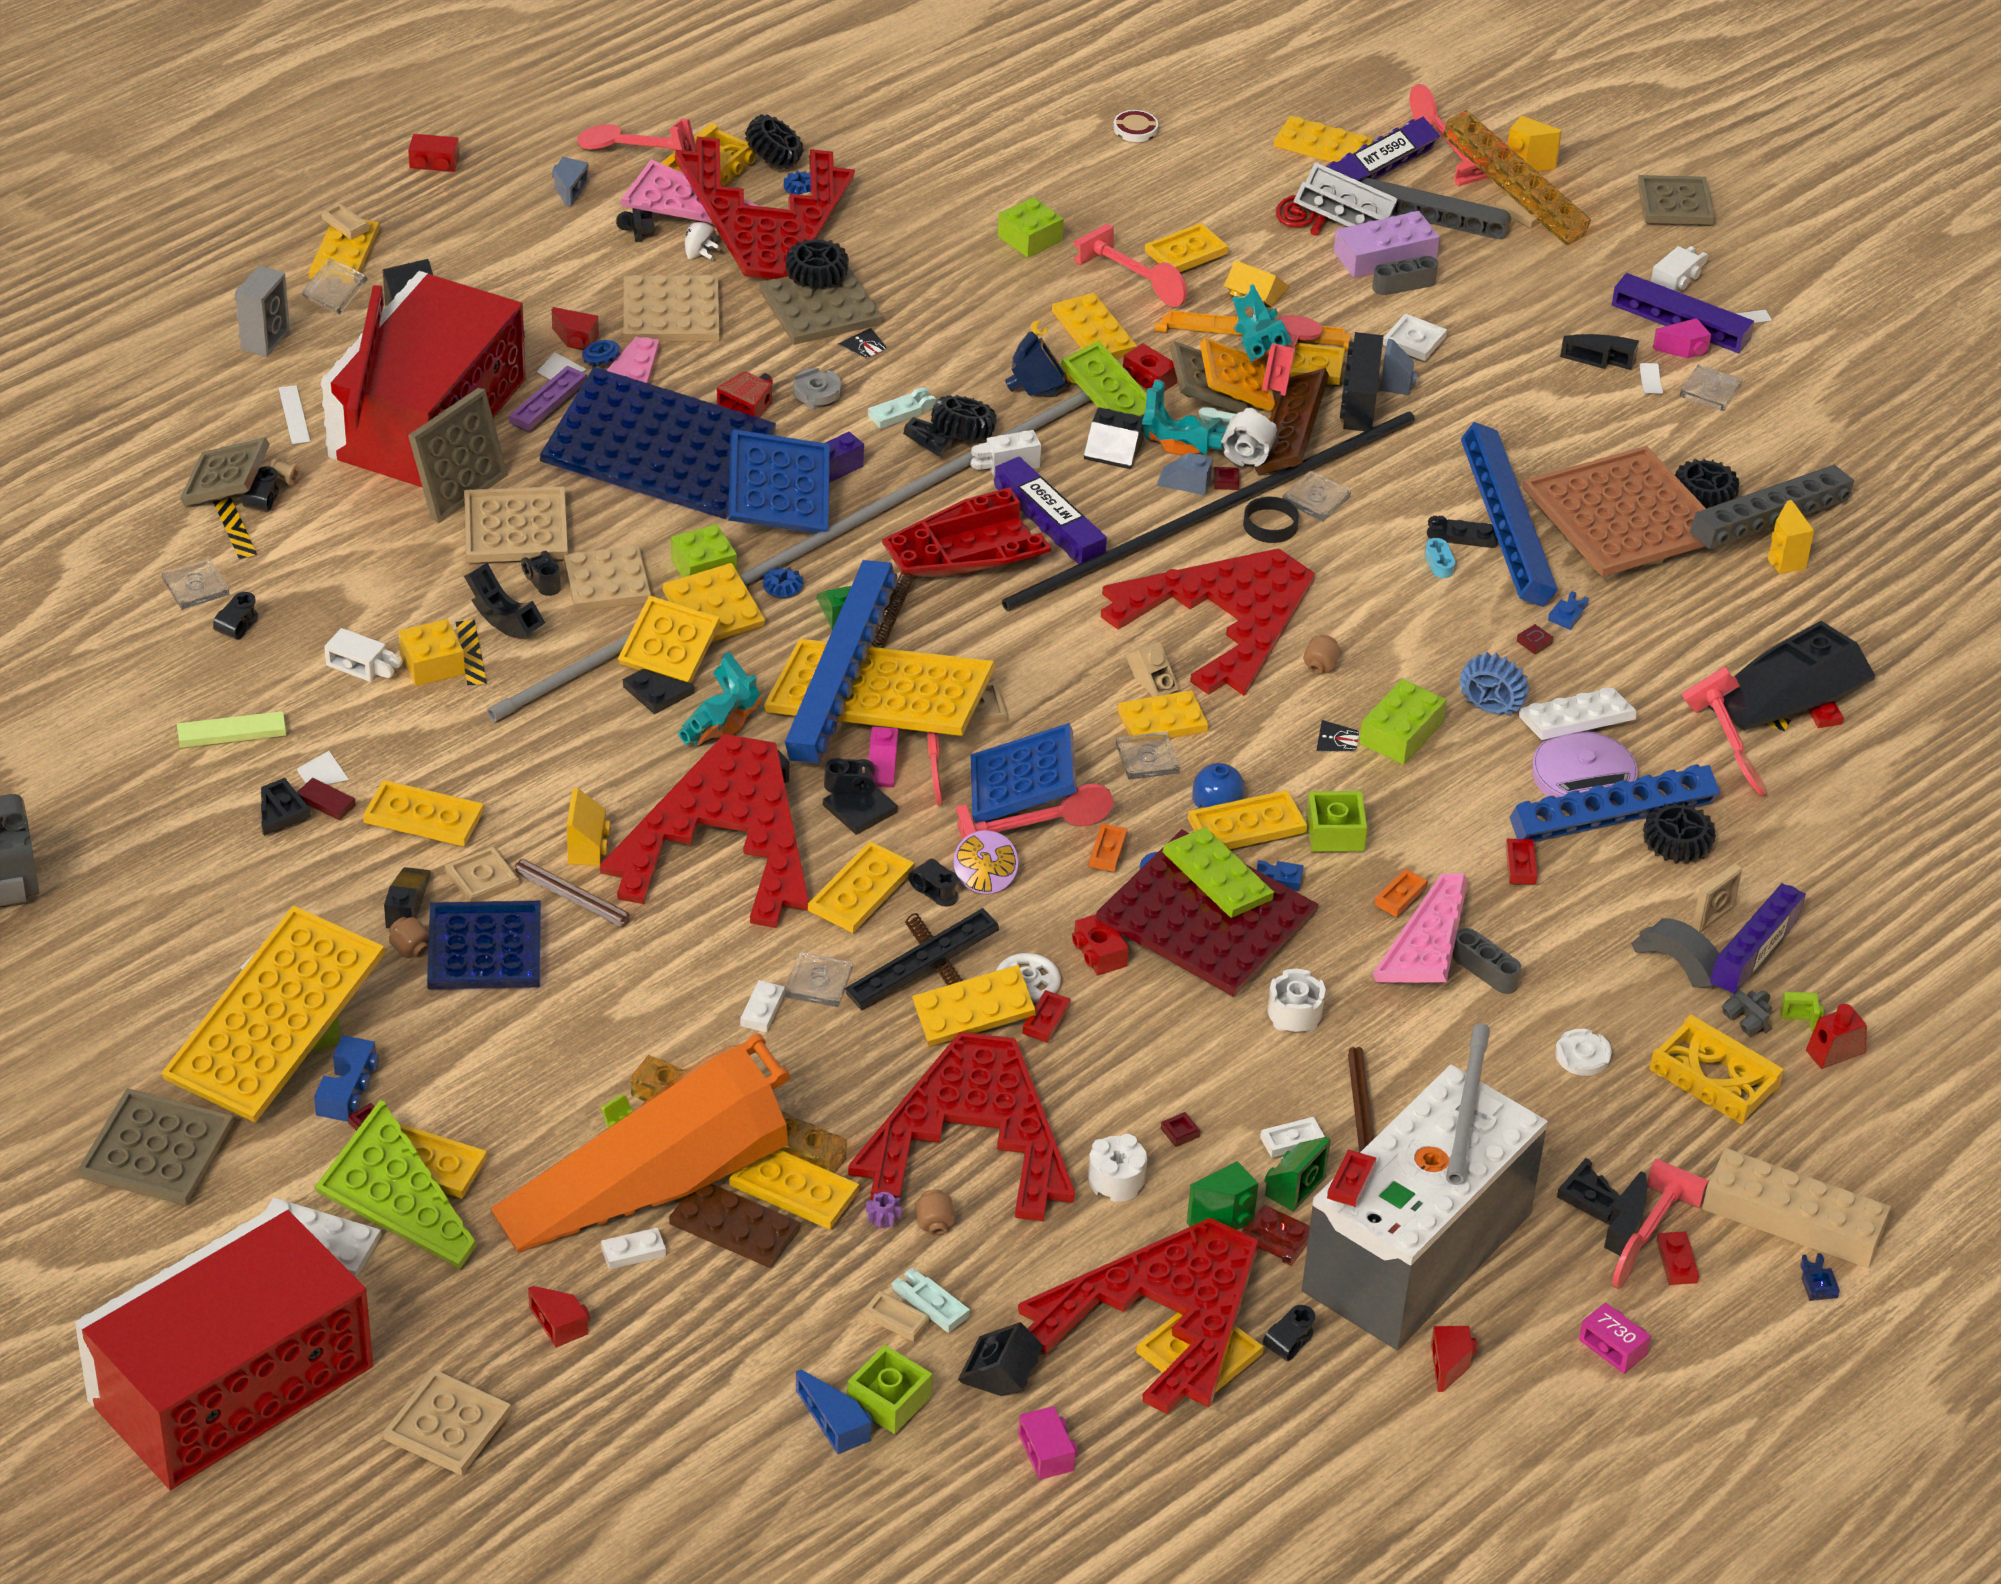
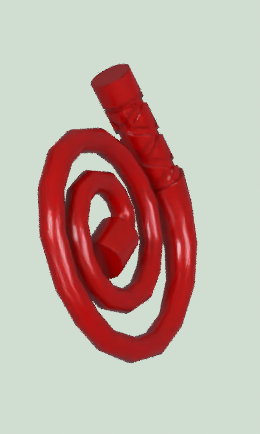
M1296 195L1284 198L1276 207V217L1280 223L1294 228L1304 227L1315 219L1316 212L1308 209L1311 212V216L1303 221L1307 215L1301 208L1303 206L1291 202L1294 201ZM1286 203H1288L1283 209V215L1286 218L1284 219L1281 215V209ZM1291 208L1290 214L1296 215V216H1299V217H1293V216L1289 215V213H1288L1289 209ZM1318 214L1316 221L1310 229L1312 235L1319 234L1328 217Z

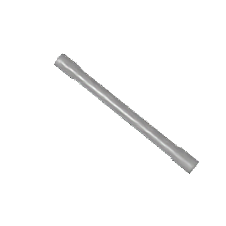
M1482 1023L1475 1024L1472 1029L1469 1046L1470 1054L1452 1154L1447 1168L1446 1180L1453 1185L1463 1183L1466 1171L1467 1150L1484 1054L1487 1050L1490 1028Z

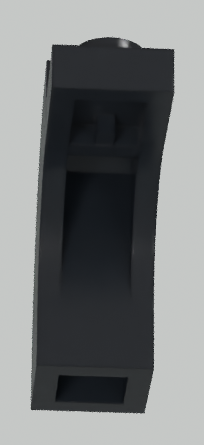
M487 562L464 575L475 595L471 601L487 622L505 635L523 637L545 624L533 601L519 603L505 593Z

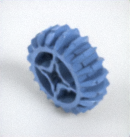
M1486 652L1483 655L1477 654V656L1467 662L1461 672L1459 685L1462 687L1461 693L1467 695L1466 701L1473 702L1474 708L1479 707L1482 711H1487L1491 714L1497 713L1499 716L1504 713L1511 716L1512 713L1522 707L1528 697V676L1522 674L1523 668L1515 666L1516 661L1509 662L1507 656L1500 658L1497 652L1492 656Z

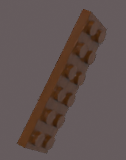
M1326 368L1290 377L1286 395H1281V392H1278L1270 417V421L1275 423L1277 427L1276 439L1265 462L1257 467L1254 466L1258 475L1273 473L1279 469L1292 468L1302 464L1329 378Z

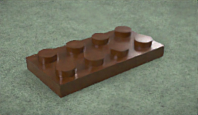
M709 1184L685 1196L669 1216L670 1225L768 1268L773 1267L800 1230L799 1221L713 1184Z

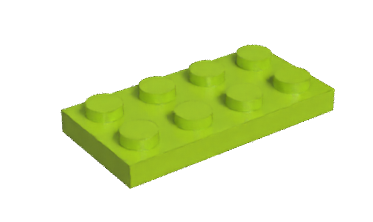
M1100 341L1062 359L1061 367L1097 407L1144 417L1147 393Z
M1206 827L1164 844L1163 853L1230 918L1273 899L1274 891Z

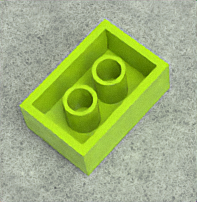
M1402 678L1362 720L1359 744L1404 765L1444 722L1447 699Z

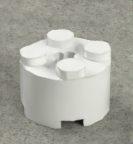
M1246 408L1243 412L1237 413L1232 417L1221 440L1225 448V456L1239 466L1255 464V467L1261 465L1268 457L1276 439V424L1257 413L1253 408Z
M1287 969L1283 971V975L1276 979L1273 978L1270 985L1267 1009L1269 1018L1273 1021V1027L1279 1031L1288 1030L1294 1032H1312L1317 1029V1025L1322 1019L1326 989L1323 981H1318L1311 976L1310 971L1303 969Z
M1130 1134L1109 1136L1104 1139L1095 1140L1089 1156L1088 1182L1092 1191L1096 1195L1099 1192L1102 1195L1109 1196L1110 1201L1122 1202L1135 1198L1138 1195V1191L1145 1185L1147 1155L1142 1145L1137 1142L1135 1136Z

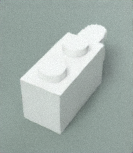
M1677 246L1653 267L1651 282L1677 292L1685 290L1691 281L1699 277L1702 266L1708 260V254L1702 252L1696 255V248L1692 246L1687 249Z
M1034 430L987 438V443L974 445L971 448V453L975 456L971 460V467L977 470L990 468L993 476H995V466L1019 456L1033 469L1040 468L1041 444Z
M340 628L324 646L327 666L369 682L376 675L390 678L394 674L393 668L397 669L403 664V659L399 655L386 650V644Z

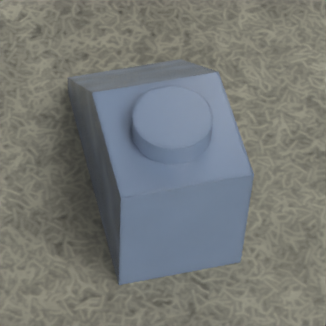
M562 157L559 163L553 167L552 178H554L555 189L566 206L571 207L588 184L589 164Z
M1388 339L1380 391L1409 395L1410 387L1415 386L1417 380V372L1413 371L1414 361L1393 339Z
M1188 453L1163 467L1157 486L1205 495L1211 481L1213 458Z

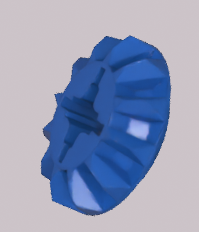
M796 171L795 174L788 173L783 182L785 191L789 194L797 195L810 192V173L808 174L806 171Z
M599 340L591 343L583 350L582 358L584 363H588L589 366L597 365L599 367L602 364L608 365V362L615 361L616 357L620 355L619 344L615 341Z
M779 567L778 570L770 569L769 573L764 574L763 588L770 595L790 597L799 593L803 588V577L800 576L799 571H792L791 567L787 569Z

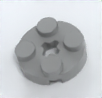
M809 368L795 376L793 394L799 401L805 403L807 408L816 409L819 405H826L840 399L841 380L836 373L830 370L824 373L819 372V368Z

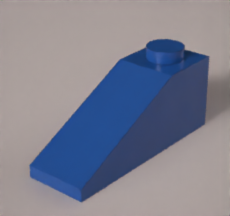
M804 1370L796 1371V1392L837 1454L870 1442L873 1421L867 1410L863 1411L855 1399Z

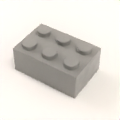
M259 265L235 292L237 320L239 321L238 337L241 342V350L267 357L290 331L285 273Z

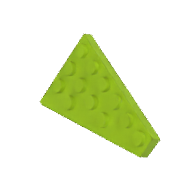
M379 1100L315 1185V1190L320 1195L461 1269L477 1247L476 1242L465 1228L459 1215L452 1208L438 1183L432 1177L429 1169L419 1157L411 1141L404 1134L398 1121L391 1114L386 1103Z

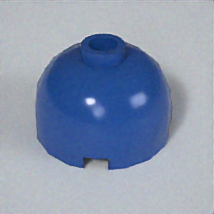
M1214 763L1205 766L1199 771L1193 782L1192 799L1199 808L1200 805L1210 807L1242 800L1245 796V782L1241 774L1233 766Z

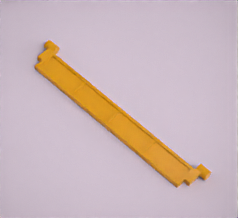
M1169 310V315L1163 314L1161 323L1155 322L1156 332H1166L1167 328L1243 335L1234 330L1238 317ZM1322 326V334L1319 338L1298 341L1340 345L1345 348V351H1348L1351 334L1345 333V328Z

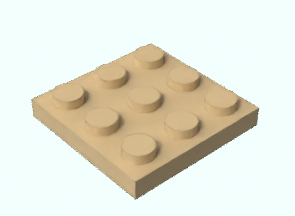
M639 546L576 552L564 555V565L575 611L646 603L649 595L651 596Z
M433 1369L383 1431L384 1440L462 1476L510 1415L511 1404Z

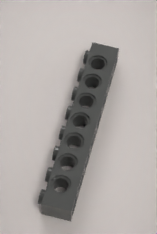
M1834 464L1696 512L1689 533L1709 549L1724 545L1725 543L1775 526L1776 520L1788 500L1794 502L1803 516L1845 502L1852 494L1851 490L1855 480Z

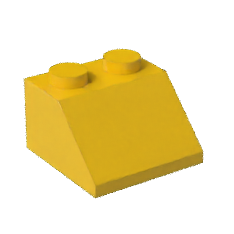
M1521 115L1509 129L1504 166L1523 173L1555 169L1557 167L1562 130Z
M1236 260L1224 284V287L1230 290L1229 294L1231 296L1245 295L1249 291V286L1254 284L1263 303L1271 307L1289 287L1288 284L1277 276Z
M1792 500L1786 502L1776 520L1774 532L1772 533L1771 548L1768 552L1769 563L1774 566L1779 574L1806 569L1814 534L1813 528Z
M573 788L566 825L568 864L600 866L602 855H607L608 839H605V836L610 837L611 821L606 820L605 808L579 788Z

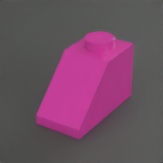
M1695 318L1657 328L1653 348L1660 352L1691 358L1708 353L1711 334Z
M872 727L869 761L875 766L872 778L875 780V786L894 788L898 751V728Z

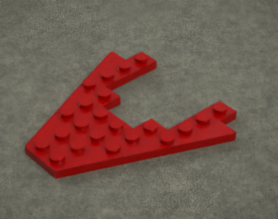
M697 136L696 152L676 150L675 152L677 164L744 276L767 279L789 277L785 269V262L790 246H795L796 242L803 243L804 239L808 241L813 240V238L817 239L855 174V169L834 167L832 151L810 149L811 196L789 194L788 209L744 205V189L721 186L720 139Z
M1279 548L1179 570L1169 569L1165 573L1103 586L1102 595L1113 603L1101 609L1100 617L1119 630L1172 597L1188 609H1192L1209 599L1238 620L1227 627L1226 636L1239 645L1192 673L1190 682L1208 695L1228 684L1244 696L1249 691L1314 582L1315 573Z
M723 734L600 864V874L622 877L617 892L618 900L644 904L665 840L692 844L698 824L748 832L743 847L744 854L768 858L750 914V923L777 928L783 906L808 911L809 900L776 743Z
M959 1032L848 1166V1175L874 1178L871 1200L874 1199L875 1193L889 1192L894 1198H901L912 1139L940 1143L944 1122L1000 1128L997 1150L1025 1153L1015 1208V1218L1044 1221L1047 1200L1074 1203L1075 1190L1015 1038Z
M1208 1218L1027 1299L1018 1305V1312L1020 1315L1034 1321L1027 1329L1043 1345L1041 1352L1047 1354L1100 1301L1125 1312L1143 1295L1183 1315L1171 1327L1172 1336L1190 1344V1346L1142 1394L1143 1403L1166 1414H1169L1185 1396L1210 1407L1259 1249L1258 1240L1219 1221Z

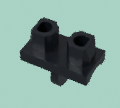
M632 208L633 213L624 211L618 214L616 217L618 228L626 231L633 228L635 242H642V235L654 234V219L652 218L651 211Z

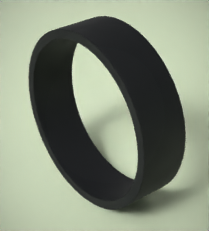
M1272 496L1260 497L1252 500L1246 506L1243 526L1245 531L1256 540L1266 543H1280L1289 540L1296 534L1299 513L1297 508L1285 499ZM1260 510H1277L1287 514L1294 522L1284 529L1268 530L1256 526L1248 517Z

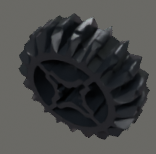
M768 114L756 116L749 123L745 132V139L749 142L748 146L753 149V153L759 155V158L765 160L766 163H770L773 167L777 166L779 169L793 167L800 160L804 151L803 143L800 141L801 138L795 134L796 131L792 130L789 125L784 124L783 120L779 121L775 116L771 117Z
M813 238V240L808 241L804 239L803 243L796 242L795 246H790V251L787 252L785 269L789 279H794L795 284L801 283L802 287L810 286L811 289L818 287L821 290L822 287L830 288L831 284L838 285L839 281H844V276L847 275L849 258L845 248L840 247L839 243L833 244L832 240L824 241L823 238L821 240Z
M947 395L946 397H940V399L936 400L931 412V422L939 432H944L946 436L950 435L962 441L987 440L988 437L992 436L997 422V415L989 405L966 396Z
M1705 458L1702 461L1693 459L1692 462L1686 461L1684 465H1680L1676 471L1675 476L1681 481L1680 483L1706 509L1738 497L1739 478L1736 477V472L1731 471L1730 466H1723V462L1716 463L1714 459L1706 461Z
M1673 802L1671 806H1668L1664 803V806L1661 808L1655 807L1646 817L1643 827L1644 843L1648 845V850L1654 851L1655 856H1663L1664 861L1671 859L1674 861V864L1677 861H1682L1685 865L1689 860L1696 863L1699 858L1704 859L1705 855L1712 850L1716 837L1715 823L1711 822L1709 815H1704V810H1695L1694 805L1688 807L1685 806L1684 802L1682 805H1677Z

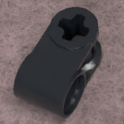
M270 466L259 468L250 490L243 494L242 504L244 507L267 512L271 510L273 502L279 495V488L276 485L278 473L275 468Z
M546 550L542 551L538 556L521 559L524 575L533 583L539 593L545 596L559 593L561 589L560 568Z
M250 592L237 593L217 613L213 622V629L234 639H241L246 631L258 620V613L254 610L255 596Z
M832 758L825 764L824 788L830 793L869 794L875 788V780L872 778L875 766L867 759ZM863 766L865 767V773H862ZM861 780H864V787L861 786Z
M928 859L908 874L912 887L935 901L938 905L947 907L957 902L958 894L955 891V886L958 883L957 874L942 866L935 859Z
M1296 1305L1291 1308L1278 1323H1275L1267 1331L1263 1338V1345L1285 1361H1291L1299 1350L1313 1337L1314 1310L1306 1305Z

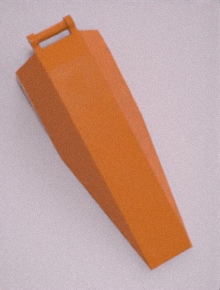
M756 1033L743 1044L729 1045L703 1058L632 1112L491 1207V1213L516 1251L519 1253L557 1240L560 1237L578 1233L580 1228L597 1223L598 1226L605 1224L607 1219L621 1214L625 1216L634 1214L636 1209L650 1204L652 1207L685 1197L787 1146V1125L773 1089L785 1084L790 1079V1074L785 1067L779 1065L768 1050L763 1036ZM751 1054H758L771 1072L770 1076L765 1078L750 1057Z

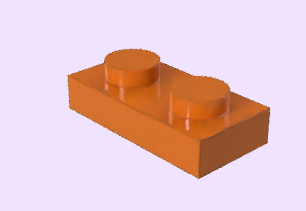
M1101 823L1089 859V867L1115 872L1127 838L1128 828Z
M1405 868L1375 897L1374 905L1398 917L1427 888L1428 880Z

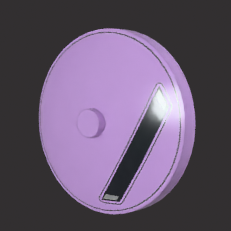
M1581 731L1546 739L1536 749L1532 763V776L1536 785L1546 796H1555V798L1562 797L1575 790H1578L1580 793L1589 791V789L1598 785H1603L1604 787L1613 786V784L1621 780H1627L1628 782L1636 781L1638 775L1637 763L1625 746L1608 736L1590 731ZM1610 800L1612 804L1618 805L1614 800ZM1586 805L1589 810H1594L1591 806Z

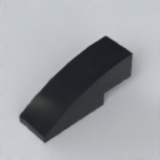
M1600 334L1566 335L1563 337L1560 357L1606 369L1607 365L1610 364L1631 370L1636 361L1639 341Z
M1640 1171L1612 1205L1608 1224L1610 1227L1607 1230L1604 1248L1621 1256L1630 1237L1640 1230L1647 1195L1646 1173Z

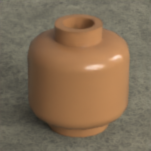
M1320 635L1310 640L1303 659L1311 672L1321 674L1322 672L1329 673L1334 669L1341 650L1333 637Z
M401 917L390 927L389 942L401 956L405 958H410L414 955L420 957L428 950L429 946L427 944L430 940V933L416 918Z
M937 1189L928 1190L922 1193L915 1203L919 1228L930 1232L931 1235L944 1234L954 1224L955 1214L952 1199L943 1191Z

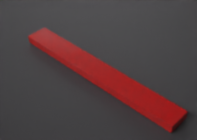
M373 285L347 405L348 429H357L359 427L384 307L383 287L380 285Z

